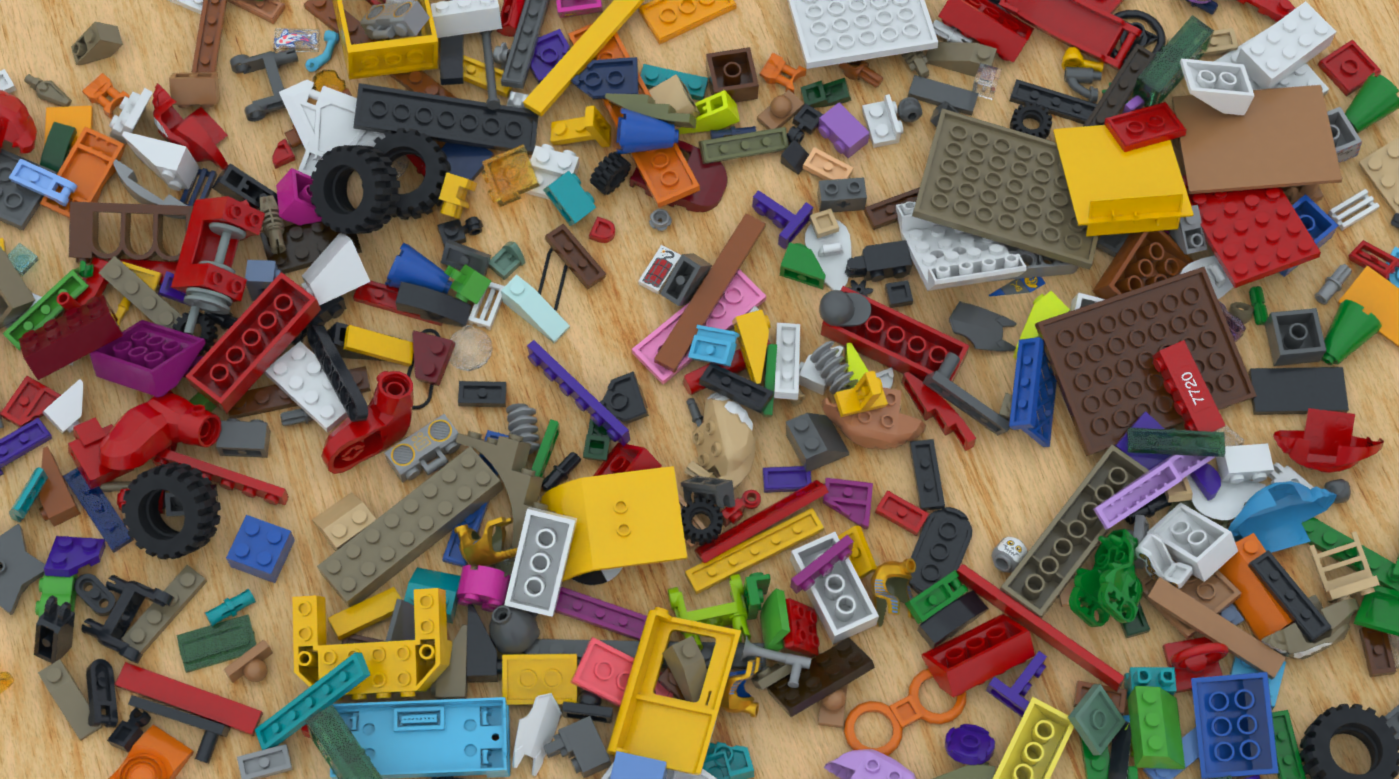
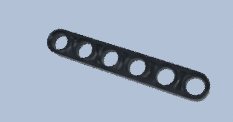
M310 325L307 331L309 345L352 422L366 421L368 405L324 325Z

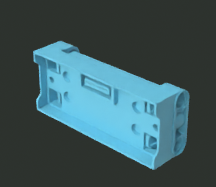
M506 697L340 703L330 706V718L334 720L352 747L348 754L339 757L331 746V779H353L350 770L358 764L364 765L372 779L487 775V778L510 777V715ZM494 736H499V739L496 741L492 738Z

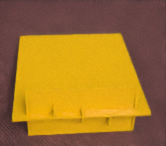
M1105 125L1053 129L1076 220L1079 226L1087 225L1086 237L1178 229L1180 217H1191L1194 215L1171 140L1124 152Z

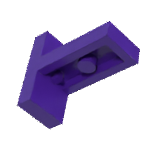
M759 190L753 196L752 207L755 212L771 219L778 228H784L779 234L778 245L786 250L789 242H792L810 221L809 217L813 214V206L806 202L795 215Z
M1038 651L1011 688L994 676L988 684L986 691L1022 717L1029 704V701L1023 698L1032 687V684L1029 682L1034 676L1039 678L1047 667L1044 665L1047 656Z

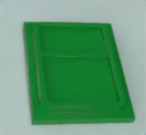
M1376 586L1374 587L1375 592L1364 595L1354 624L1399 636V591Z

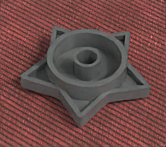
M19 524L0 536V568H2L0 570V607L10 615L14 614L21 594L28 588L29 584L43 577L45 573V564L27 553L23 529Z

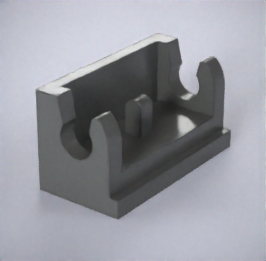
M695 476L681 482L686 503L690 500L692 502L691 494L694 492V499L699 498V501H703V498H707L708 503L712 500L719 508L735 506L732 480Z

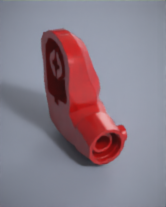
M400 371L381 372L376 378L378 384L374 396L368 405L367 420L352 422L348 416L327 437L321 457L329 472L338 474L350 470L357 464L381 453L406 435L410 427L413 412L412 406L414 404L413 382L407 374Z
M167 393L161 397L154 396L148 402L128 410L118 419L100 444L99 460L102 465L109 469L127 470L144 465L153 456L164 451L172 443L182 442L187 445L210 447L217 441L220 435L221 421L216 414L206 410L205 406L193 405L185 398L174 393Z

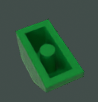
M789 242L780 266L779 276L823 290L826 275L813 251L801 243L794 244Z

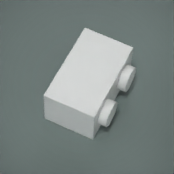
M1268 443L1222 447L1215 455L1221 482L1230 481L1231 484H1238L1244 480L1261 482L1266 480L1274 471Z

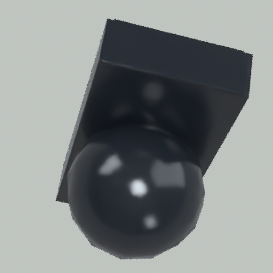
M583 690L578 695L577 703L563 701L562 713L565 718L581 720L590 716L592 721L612 723L613 708L601 706L602 698L586 690Z

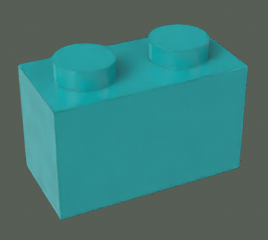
M567 171L545 187L543 191L569 226H572L594 210L596 206L594 205L595 200L592 195L587 191L585 192L580 186L581 181L577 175Z

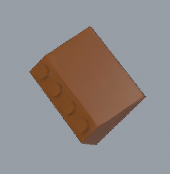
M1163 230L1130 233L1093 289V292L1099 298L1108 299L1180 275L1181 270L1194 261L1187 254L1185 255L1180 247Z

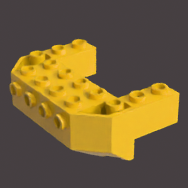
M414 589L415 640L327 645L325 597L317 595L292 597L294 673L309 687L355 652L363 654L370 676L344 695L351 696V700L367 699V695L376 694L377 699L391 698V693H400V697H415V692H426L450 664L452 641L447 640L446 590Z

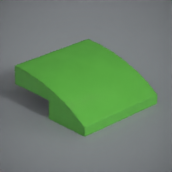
M776 588L762 606L760 623L764 648L778 652L784 647L782 638L790 632L785 593L783 590Z

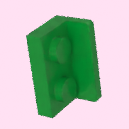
M756 572L745 578L743 597L748 612L747 620L757 618L758 611L761 610V603L764 602L763 594H767L771 580L770 574L764 575L762 572Z

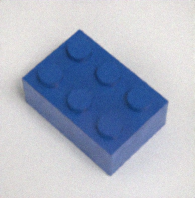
M1306 194L1292 205L1318 248L1332 238L1339 225ZM1297 266L1283 270L1279 273L1283 277H1285Z

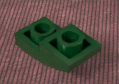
M57 122L53 123L40 161L41 166L58 173L69 154L68 151L76 136L77 131L75 127Z

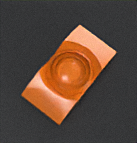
M85 126L57 173L58 176L75 183L78 186L74 193L71 192L66 206H62L45 196L40 204L70 218V202L98 203L103 187L116 172L113 162L115 159L121 160L126 147L125 144ZM58 186L56 192L60 193L63 187Z
M153 724L136 741L124 762L108 779H175L194 751Z

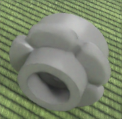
M656 209L650 215L651 220L649 224L653 229L657 228L658 231H663L667 229V226L671 225L672 219L664 209Z

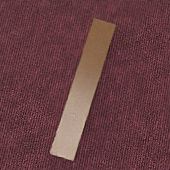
M1161 577L1157 578L1146 597L1147 600L1212 642L1225 644L1229 648V653L1257 671L1267 672L1268 678L1271 680L1275 678L1286 659L1283 655Z

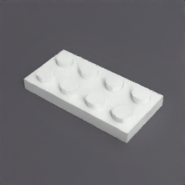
M301 341L272 363L265 371L266 376L327 433L348 416L315 354Z

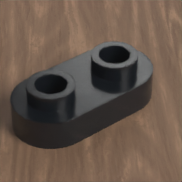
M83 574L76 579L74 588L78 596L97 615H110L117 600L106 586L92 574ZM88 585L93 586L90 591H85ZM103 602H109L107 607H101V604Z

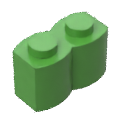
M44 573V577L39 580V592H42L40 601L36 602V615L40 617L44 613L46 601L52 595L58 598L57 605L61 606L64 602H68L71 604V611L75 612L77 593L74 584L78 578L77 574L71 577L45 576Z

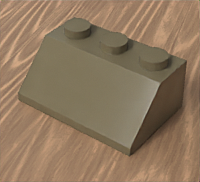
M0 246L1 329L24 314L35 302V298L23 282L19 272L10 262L7 253Z

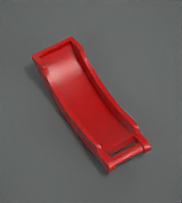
M1000 0L999 2L1002 8L1029 25L1070 47L1078 48L1080 52L1104 62L1116 70L1121 69L1123 66L1122 62L1136 37L1139 38L1142 30L1126 23L1123 19L1083 0ZM1123 32H1128L1129 34L1116 57H1110Z

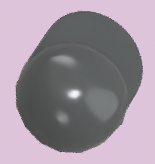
M832 290L822 297L819 313L824 322L831 326H859L869 319L871 305L861 294Z

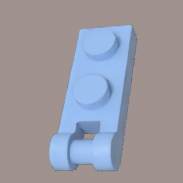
M23 159L18 161L9 176L12 182L50 198L62 206L68 204V197L78 187L75 183ZM58 186L63 187L60 193L56 192Z

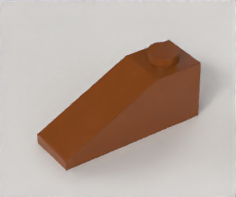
M48 446L44 447L41 468L44 469L48 479L39 492V499L43 506L39 510L45 521L50 520L55 527L81 513Z

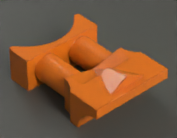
M772 53L759 75L765 79L766 83H778L786 87V91L790 90L794 94L793 83L798 78L806 76V69L801 66L795 69L787 65L781 56ZM782 72H783V73H785V74L791 76L792 78H791V79H788V78L782 76L781 74H782Z
M103 73L82 90L91 103L100 104L103 107L104 113L110 119L113 118L114 109L121 104L124 97H130L124 90L121 93L113 87L111 80ZM108 95L113 98L111 102L106 98Z

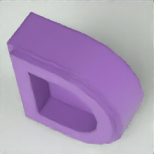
M1139 95L1135 96L1125 104L1122 114L1141 109L1145 101Z

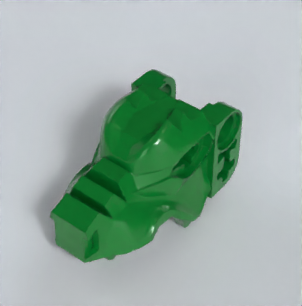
M1126 529L1112 531L1107 538L1099 536L1098 540L1101 544L1096 551L1095 564L1092 570L1084 568L1076 570L1077 575L1074 578L1075 587H1073L1069 597V606L1090 627L1103 626L1109 620L1110 615L1119 623L1132 622L1136 617L1139 609L1137 606L1143 596L1141 581L1135 574L1134 561L1137 560L1135 549L1138 546V539L1134 538ZM1095 610L1099 614L1098 622L1095 620L1094 617Z

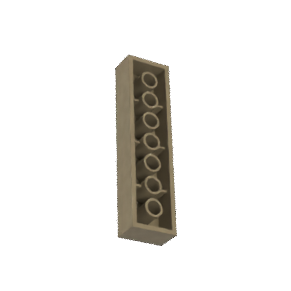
M1111 445L1004 582L1000 590L1040 618H1043L1075 576L1076 570L1082 567L1100 543L1098 540L1099 536L1105 537L1111 529L1105 530L1093 509L1149 470L1114 445Z
M469 446L317 567L321 575L348 607L356 605L452 531L456 525L461 524L465 518L476 512L484 503L503 490L501 480L474 449Z

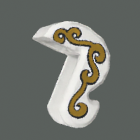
M1147 534L1135 549L1137 558L1145 561L1146 572L1155 581L1161 577L1180 589L1193 574L1192 566L1180 562L1175 563L1172 560L1163 540L1155 534Z

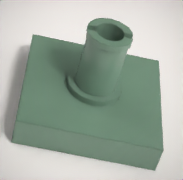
M1093 684L1068 716V719L1093 755H1101L1126 722L1101 684Z

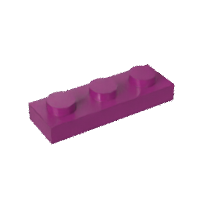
M846 535L791 579L790 587L797 594L802 589L803 591L810 589L817 577L820 575L826 576L832 571L833 565L839 560L843 562L852 554L851 550L854 541Z

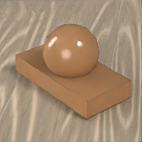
M787 90L782 96H777L772 100L770 106L757 116V121L767 130L781 128L802 109L805 103L790 90Z
M262 640L224 668V671L232 683L243 675L248 681L260 682L266 677L268 667L263 660L273 654L268 643Z
M848 684L821 699L818 725L843 728Z

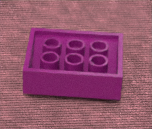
M141 320L124 330V336L89 354L96 377L155 397H161L177 386L206 342L203 338Z

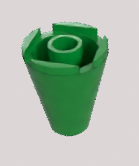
M1372 73L1368 76L1345 112L1357 134L1399 109V97L1397 96L1399 90L1382 75L1375 77V73Z
M1346 299L1339 305L1324 339L1326 352L1321 359L1328 365H1339L1378 333L1382 327L1374 314L1370 313L1367 315L1362 311L1364 307L1354 301Z

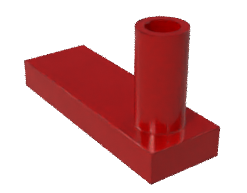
M96 257L93 258L91 262L94 265L93 276L89 278L83 277L82 279L89 287L76 299L67 292H61L57 296V303L65 309L64 314L72 308H79L86 304L89 299L100 297L109 282L99 272L108 261Z

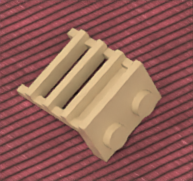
M1356 531L1351 533L1354 542L1317 554L1314 545L1309 546L1328 602L1333 600L1340 602L1351 599L1350 595L1360 592L1361 596L1375 592L1374 587L1380 585L1377 575L1373 576ZM1354 547L1357 548L1359 556L1322 568L1320 558ZM1358 561L1362 562L1364 570L1327 581L1324 572Z

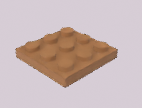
M1219 570L1205 582L1191 575L1180 588L1181 591L1217 614H1220L1241 597V592ZM1150 576L1141 581L1143 597L1145 599L1156 582ZM1147 600L1186 640L1197 633L1191 627Z

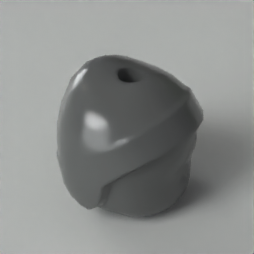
M907 97L900 101L897 111L903 121L915 122L922 116V108L917 99Z
M1337 479L1325 483V489L1337 494L1333 503H1345L1349 500L1351 489L1348 481Z

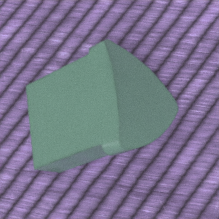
M511 241L507 242L490 259L488 267L503 280H506L520 265L523 266L526 262L518 245Z

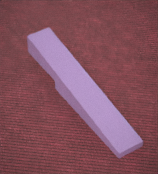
M1203 437L1195 439L1096 506L1093 510L1105 530H1107L1181 482L1184 477L1215 457Z

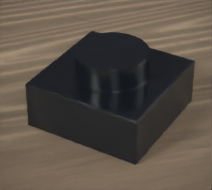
M908 280L885 284L890 308L913 304Z

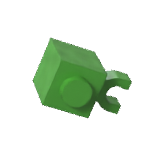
M464 264L460 272L450 265L444 272L454 279L450 288L457 292L455 297L466 303L470 300L478 304L491 283V280Z

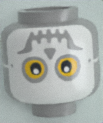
M1005 537L993 549L991 556L998 570L1011 573L1028 552L1021 540L1014 537Z

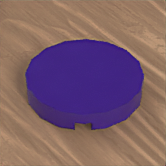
M962 724L960 728H951L946 734L945 750L947 754L962 764H983L989 761L994 754L995 740L982 727Z

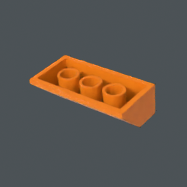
M1252 533L1235 542L1238 552L1218 570L1241 592V597L1233 603L1256 638L1261 641L1266 636L1283 630L1294 622L1248 567L1251 561L1266 552L1256 535Z

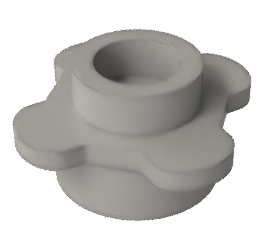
M503 42L501 46H496L493 52L494 62L501 64L502 69H505L510 53L506 42Z

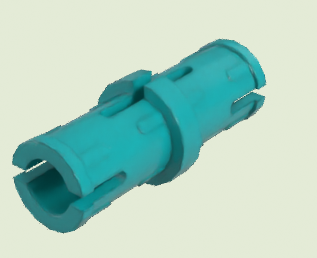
M246 589L231 599H224V603L204 613L209 623L214 626L229 616H236L238 611L256 601L251 591Z

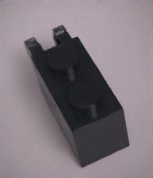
M907 241L866 246L861 256L847 260L845 270L847 277L856 278L864 276L865 281L872 280L873 282H878L884 278H903L909 275L912 261Z
M53 595L46 601L44 613L36 623L34 655L52 664L61 659L72 647L75 612L71 611V604L64 602L61 606L57 605L58 598Z

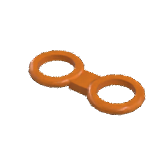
M929 669L922 670L913 678L907 697L890 706L882 702L868 701L858 704L852 709L844 725V735L847 743L853 750L873 749L889 756L898 748L902 740L903 728L922 719L931 724H945L956 719L966 705L967 692L965 691L962 695L956 696V703L948 712L941 714L932 713L922 706L918 692L921 684L934 677ZM878 712L886 716L890 721L893 733L886 745L879 748H869L861 744L856 738L854 724L862 714Z

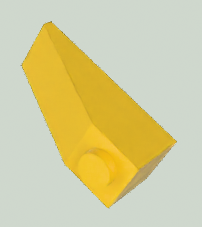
M762 309L736 316L732 320L735 332L740 334L737 339L750 381L758 385L762 379L769 328H771L767 315H764Z

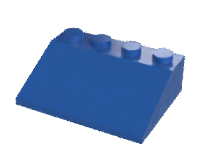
M1260 672L1191 678L1201 778L1279 774L1268 673Z

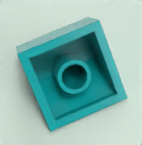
M417 567L408 583L404 601L414 605V589L446 590L447 623L453 624L458 605L456 595L460 576Z

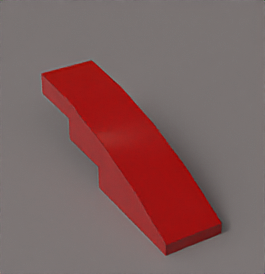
M904 373L901 383L924 420L926 421L934 417L945 436L954 432L965 451L973 448L976 437L947 401L911 373Z

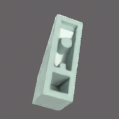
M517 274L501 290L502 302L553 343L570 328V325L550 304Z

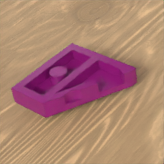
M825 478V486L829 493L823 495V504L862 528L868 529L873 483Z

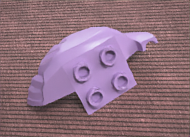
M873 749L849 751L842 754L839 758L829 761L824 767L841 779H916L915 774L902 764Z

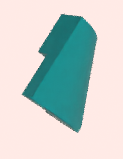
M721 742L709 744L703 765L705 771L717 779H749L755 777L748 747L738 745L730 747Z

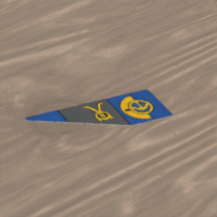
M1042 277L1015 279L989 294V297L1031 293L1044 285L1045 281Z

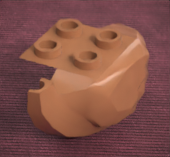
M883 387L888 403L886 407L845 417L840 416L836 402L832 404L828 401V398L822 400V409L825 415L841 429L842 433L849 440L867 449L886 450L900 447L906 444L907 441L910 442L918 438L926 429V424L922 420L899 413L901 390Z

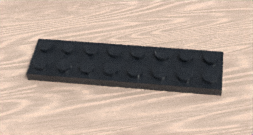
M359 83L353 128L381 133L390 130L393 133H397L399 128H404L406 131L415 129L421 134H427L434 141L532 155L536 144L538 115L525 108L500 105L498 109L491 110L485 102Z

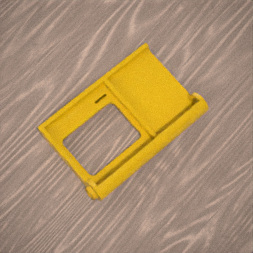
M655 607L654 610L648 611L606 752L614 757L616 751L661 760L667 762V769L692 775H701L741 636V630L672 617L668 614V610ZM673 631L716 639L700 699L697 702H689L654 693L664 660L662 653L667 649Z

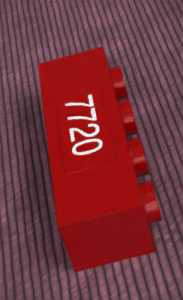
M1184 340L1164 348L1153 355L1154 367L1161 373L1164 379V387L1169 394L1171 393L1175 401V410L1182 416L1185 422V431L1190 437L1192 436L1193 440L1204 437L1226 426Z

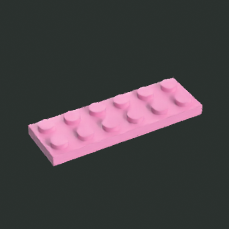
M739 269L704 326L730 330L733 328L732 320L736 316L747 314L754 306L758 307L766 300V295ZM688 304L632 348V354L662 385L693 361V359L688 357V351L675 373L654 362V358Z

